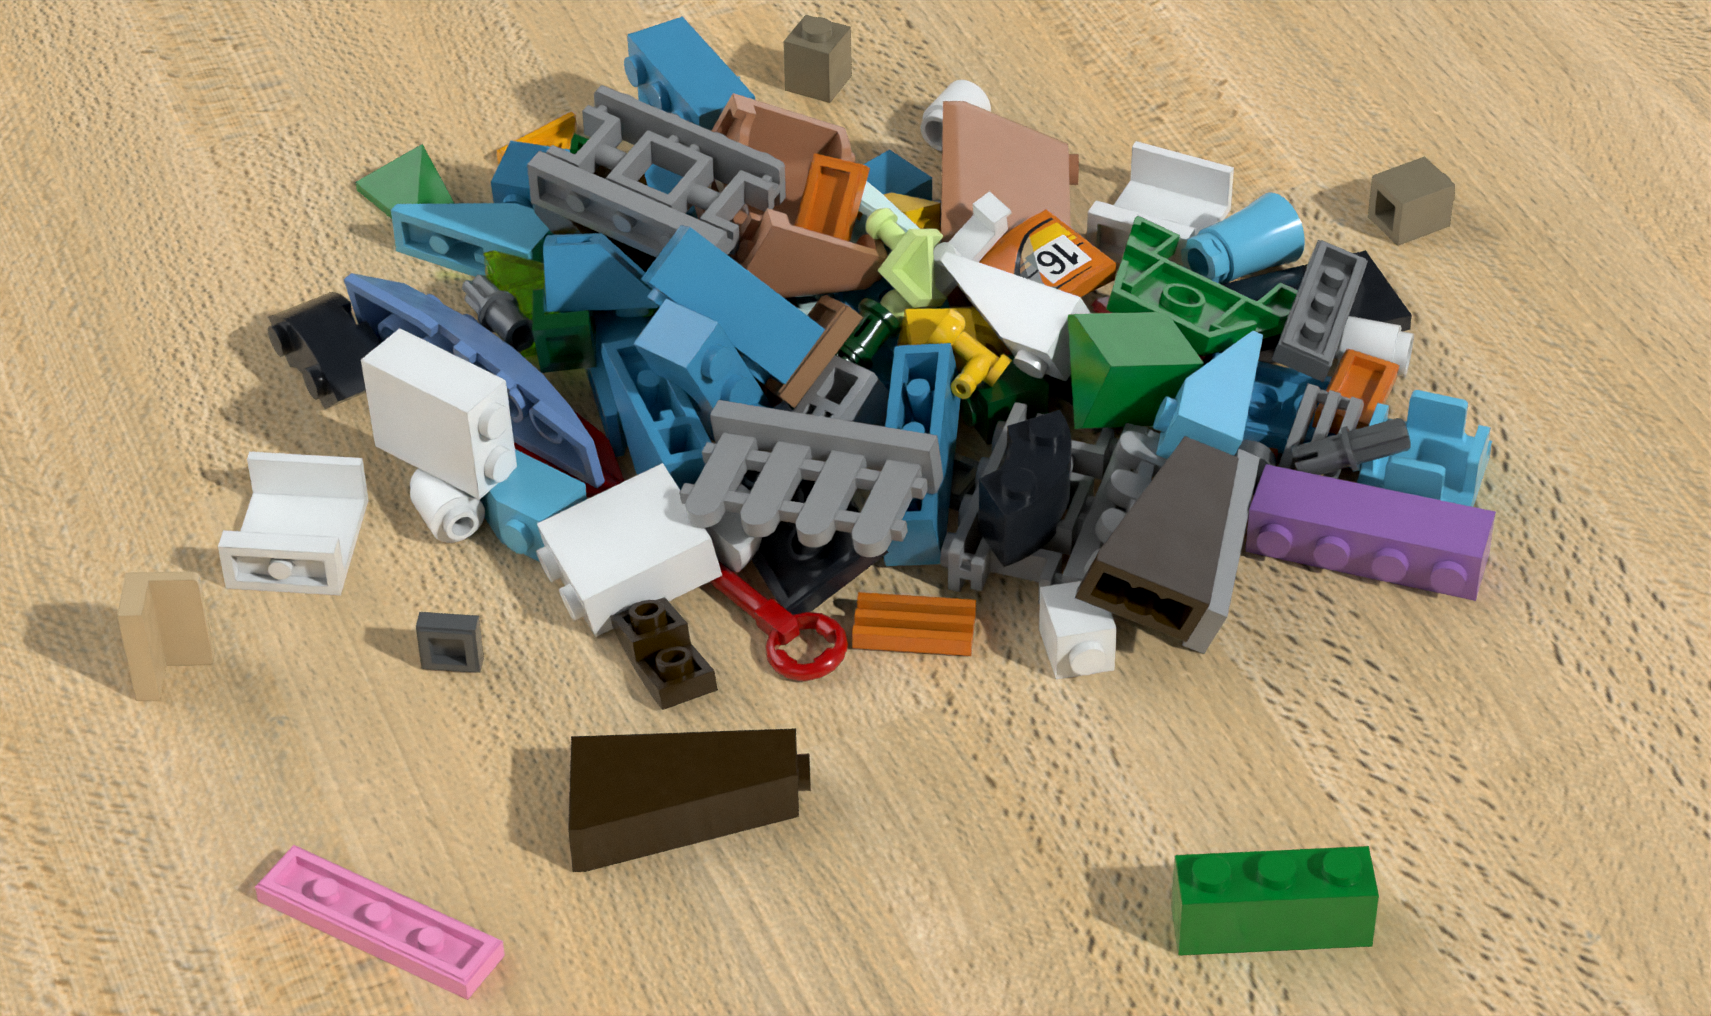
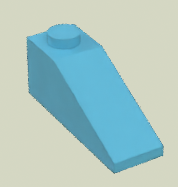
M516 203L396 204L391 209L397 252L474 277L485 275L495 284L529 295H533V290L538 289L545 281L543 244L547 235L554 234L535 214L532 208Z
M1251 331L1187 377L1175 399L1168 396L1164 398L1153 424L1154 429L1161 431L1156 455L1168 459L1185 436L1235 455L1243 441L1263 334Z
M515 449L517 467L506 480L499 482L480 501L485 509L484 518L500 542L507 545L512 551L524 554L540 562L536 550L544 547V543L537 523L587 500L586 485Z

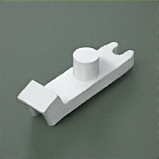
M990 191L973 203V216L949 242H942L934 248L935 285L945 297L953 291L957 284L940 261L944 252L947 251L979 262L1008 230L1007 217L1012 214L1011 210ZM921 307V309H935V308H937V307Z

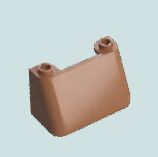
M733 93L711 131L721 133L731 140L757 151L766 152L774 158L781 160L785 164L786 198L779 206L774 205L773 209L767 208L765 212L744 204L730 221L739 225L740 249L735 255L729 253L728 256L783 298L857 291L871 287L874 282L879 281L883 277L877 270L888 257L881 239H873L869 234H865L856 243L794 226L814 153L855 162V154L851 151L846 129ZM714 179L708 188L721 193L727 184ZM695 206L698 219L700 220L705 210Z
M943 101L941 234L943 237L941 243L949 242L973 216V203L989 191L1007 206L1012 213L1007 217L1008 230L1002 237L1016 226L1046 209L1071 228L1069 185H1078L1079 154H1069L1068 143L966 101ZM958 285L947 296L949 306L973 305Z

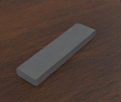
M1323 240L1317 241L1271 360L1324 382L1332 365L1368 262L1365 258Z

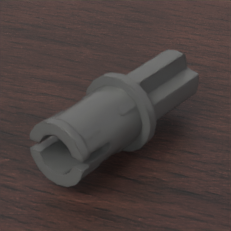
M477 275L473 281L466 280L463 283L462 290L466 293L465 302L478 314L480 325L490 332L496 333L503 341L514 347L517 352L524 351L533 345L535 341L532 331V320H529L522 313L517 299L512 294L500 291L485 275Z
M1396 418L1349 431L1348 426L1342 427V434L1302 445H1293L1292 453L1294 459L1297 458L1298 461L1295 463L1297 471L1322 475L1351 467L1354 472L1360 470L1359 464L1408 451L1411 448V441L1404 420Z

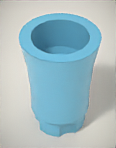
M1272 192L1265 193L1244 209L1200 230L1197 235L1187 239L1186 247L1181 249L1183 267L1219 284H1225L1269 267L1294 263L1301 257L1304 251L1305 237L1302 223L1293 206L1284 197Z

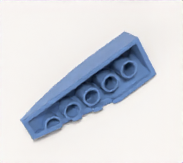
M354 273L343 279L358 324L367 321L381 343L400 328L506 380L514 442L595 488L600 487L605 482L594 441L571 406L546 377L512 346L480 325L471 315H462L444 305L434 295H425L405 283Z

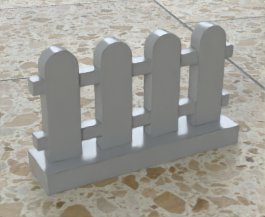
M718 400L710 414L715 443L707 442L702 450L703 461L706 465L696 483H684L679 494L681 503L685 504L688 520L695 527H711L722 519L725 511L740 514L743 530L751 537L768 536L776 530L780 521L796 523L798 539L805 546H823L832 539L837 530L852 533L854 549L859 555L875 557L883 554L888 549L892 540L903 542L908 529L906 521L902 519L912 498L924 499L926 493H937L943 480L938 436ZM747 470L761 472L750 494L736 492ZM802 479L816 481L805 503L791 501ZM857 488L871 491L861 513L846 511Z
M1148 429L1146 435L1136 431H1126L1121 435L1114 448L1117 460L1123 465L1134 469L1135 473L1126 469L1115 470L1105 485L1104 491L1107 498L1112 503L1125 508L1126 512L1115 508L1106 509L1102 512L1095 525V534L1103 543L1107 541L1152 481L1151 478L1155 477L1167 461V459L1156 455L1160 434ZM1238 449L1235 454L1239 461L1211 602L1188 641H1183L1182 644L1202 654H1205L1228 616L1260 457ZM1100 549L1095 550L1090 556L1084 568L1085 574Z

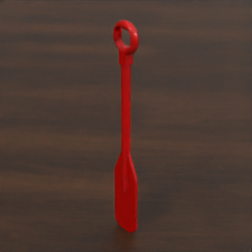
M574 411L595 444L605 480L600 487L595 488L514 442L516 450L585 483L586 496L588 498L624 482L608 438L576 411ZM718 560L722 576L709 583L756 620L757 627L768 635L765 645L766 657L776 673L790 680L810 681L828 675L844 660L848 642L846 632L837 620L825 614L814 612L792 615L774 599L767 600ZM815 629L816 633L823 636L827 642L834 644L833 648H827L821 655L815 657L813 663L797 664L796 659L790 657L785 650L779 649L781 645H787L800 635L799 631Z

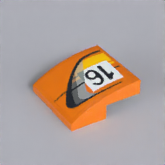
M1047 209L1027 219L1001 237L979 261V263L1079 297L1114 281L1116 274V262Z

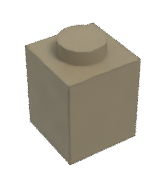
M805 15L783 41L785 91L830 103L852 76L851 27L831 22L823 17Z
M1425 156L1372 175L1368 218L1397 246L1450 227L1453 201L1455 200V184Z

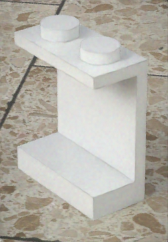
M1136 141L1132 146L1130 182L1114 205L1097 200L1094 202L1087 216V241L1114 262L1121 263L1134 219L1137 216H1141L1180 235L1175 254L1168 258V260L1183 266L1181 249L1186 247L1187 239L1197 235L1200 230L1224 220L1231 210L1234 167Z
M249 452L247 462L253 494L241 531L223 530L218 545L226 589L341 596L368 504L363 459Z

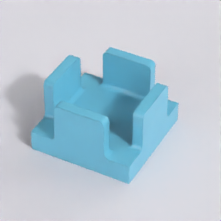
M1414 390L1410 397L1408 417L1405 422L1410 436L1411 448L1402 453L1362 463L1357 483L1474 507L1490 458L1492 441L1489 440L1491 427L1479 425L1475 437L1468 436L1465 433L1468 402L1466 400ZM1377 403L1369 426L1392 420L1388 418L1389 405Z

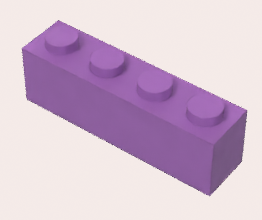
M1266 464L1249 508L1246 552L1476 601L1490 553L1496 512Z

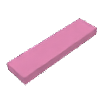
M295 845L286 852L255 886L258 902L467 1000L505 956L503 941Z

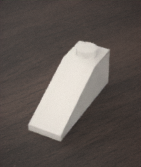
M945 251L940 261L965 296L1015 357L1013 360L1014 364L1023 372L1036 378H1043L1044 374L1067 381L1071 374L1068 315L1090 313L1081 297Z

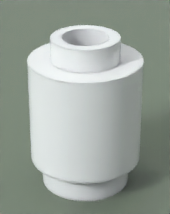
M956 80L952 82L925 110L920 127L921 134L925 141L934 149L942 151L943 101H966L991 112L990 101L985 92L970 81Z
M1348 316L1334 358L1338 359L1339 364L1346 348L1400 365L1397 376L1406 377L1412 353L1414 334L1401 331V325Z
M419 468L414 472L410 480V498L436 539L446 543L459 542L470 537L478 530L485 516L484 506L479 499Z

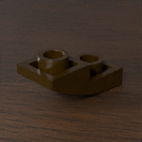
M665 597L638 602L629 610L610 616L612 627L627 657L643 684L662 710L718 690L714 669L691 644L688 623Z

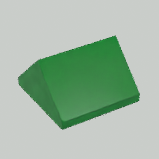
M1167 312L1068 315L1075 429L1124 427L1126 423L1138 426H1153L1164 398L1168 396L1175 399L1185 379L1204 366L1201 358Z

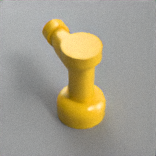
M952 308L925 344L951 343L952 350L968 362L962 369L961 374L957 375L951 383L952 393L958 398L967 399L982 380L992 387L1012 360L1005 354H1002L999 358L964 331L966 327L965 318Z

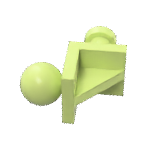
M880 208L868 217L865 230L873 239H881L892 250L877 271L895 289L887 292L880 304L888 309L900 322V325H902L905 309L941 307L947 299L935 285L933 249L942 239L943 235L937 229H908L905 232L897 224L898 217L890 208Z

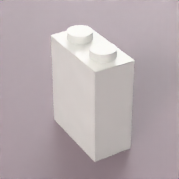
M400 328L361 359L376 447L479 500L499 482L506 480L517 467L506 380Z
M663 463L537 523L544 547L536 550V553L547 577L551 582L559 578L562 580L565 586L560 588L559 592L570 616L574 621L584 617L595 637L613 629L611 615L629 610L638 602L657 600L663 597L671 601L722 576L711 537L705 528L695 527L689 522L685 504L681 503L680 489Z

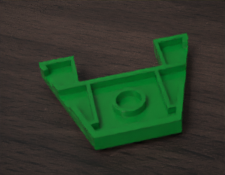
M1141 216L1135 217L1106 310L1112 313L1167 312L1195 352L1203 357L1228 349L1251 331L1263 334V339L1282 333L1298 290L1280 282L1258 301L1250 299L1168 260V258L1175 254L1180 235Z

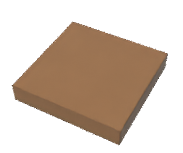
M827 295L821 296L807 315L823 327L825 331L786 384L775 381L771 377L765 385L759 382V384L775 396L785 400L794 408L863 319L851 307Z

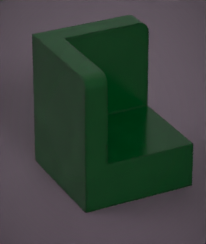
M544 288L534 289L532 331L541 373L597 367L596 325L594 317L589 316V310L549 314L546 308Z

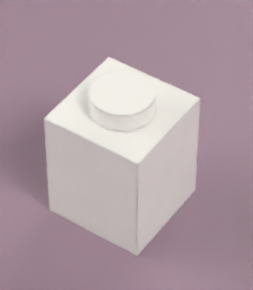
M1081 581L1040 587L1039 631L1056 680L1114 671L1116 625L1112 614L1109 611L1075 598L1076 590Z

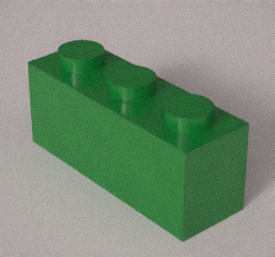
M1369 846L1174 856L1171 909L1178 956L1373 946L1379 893Z

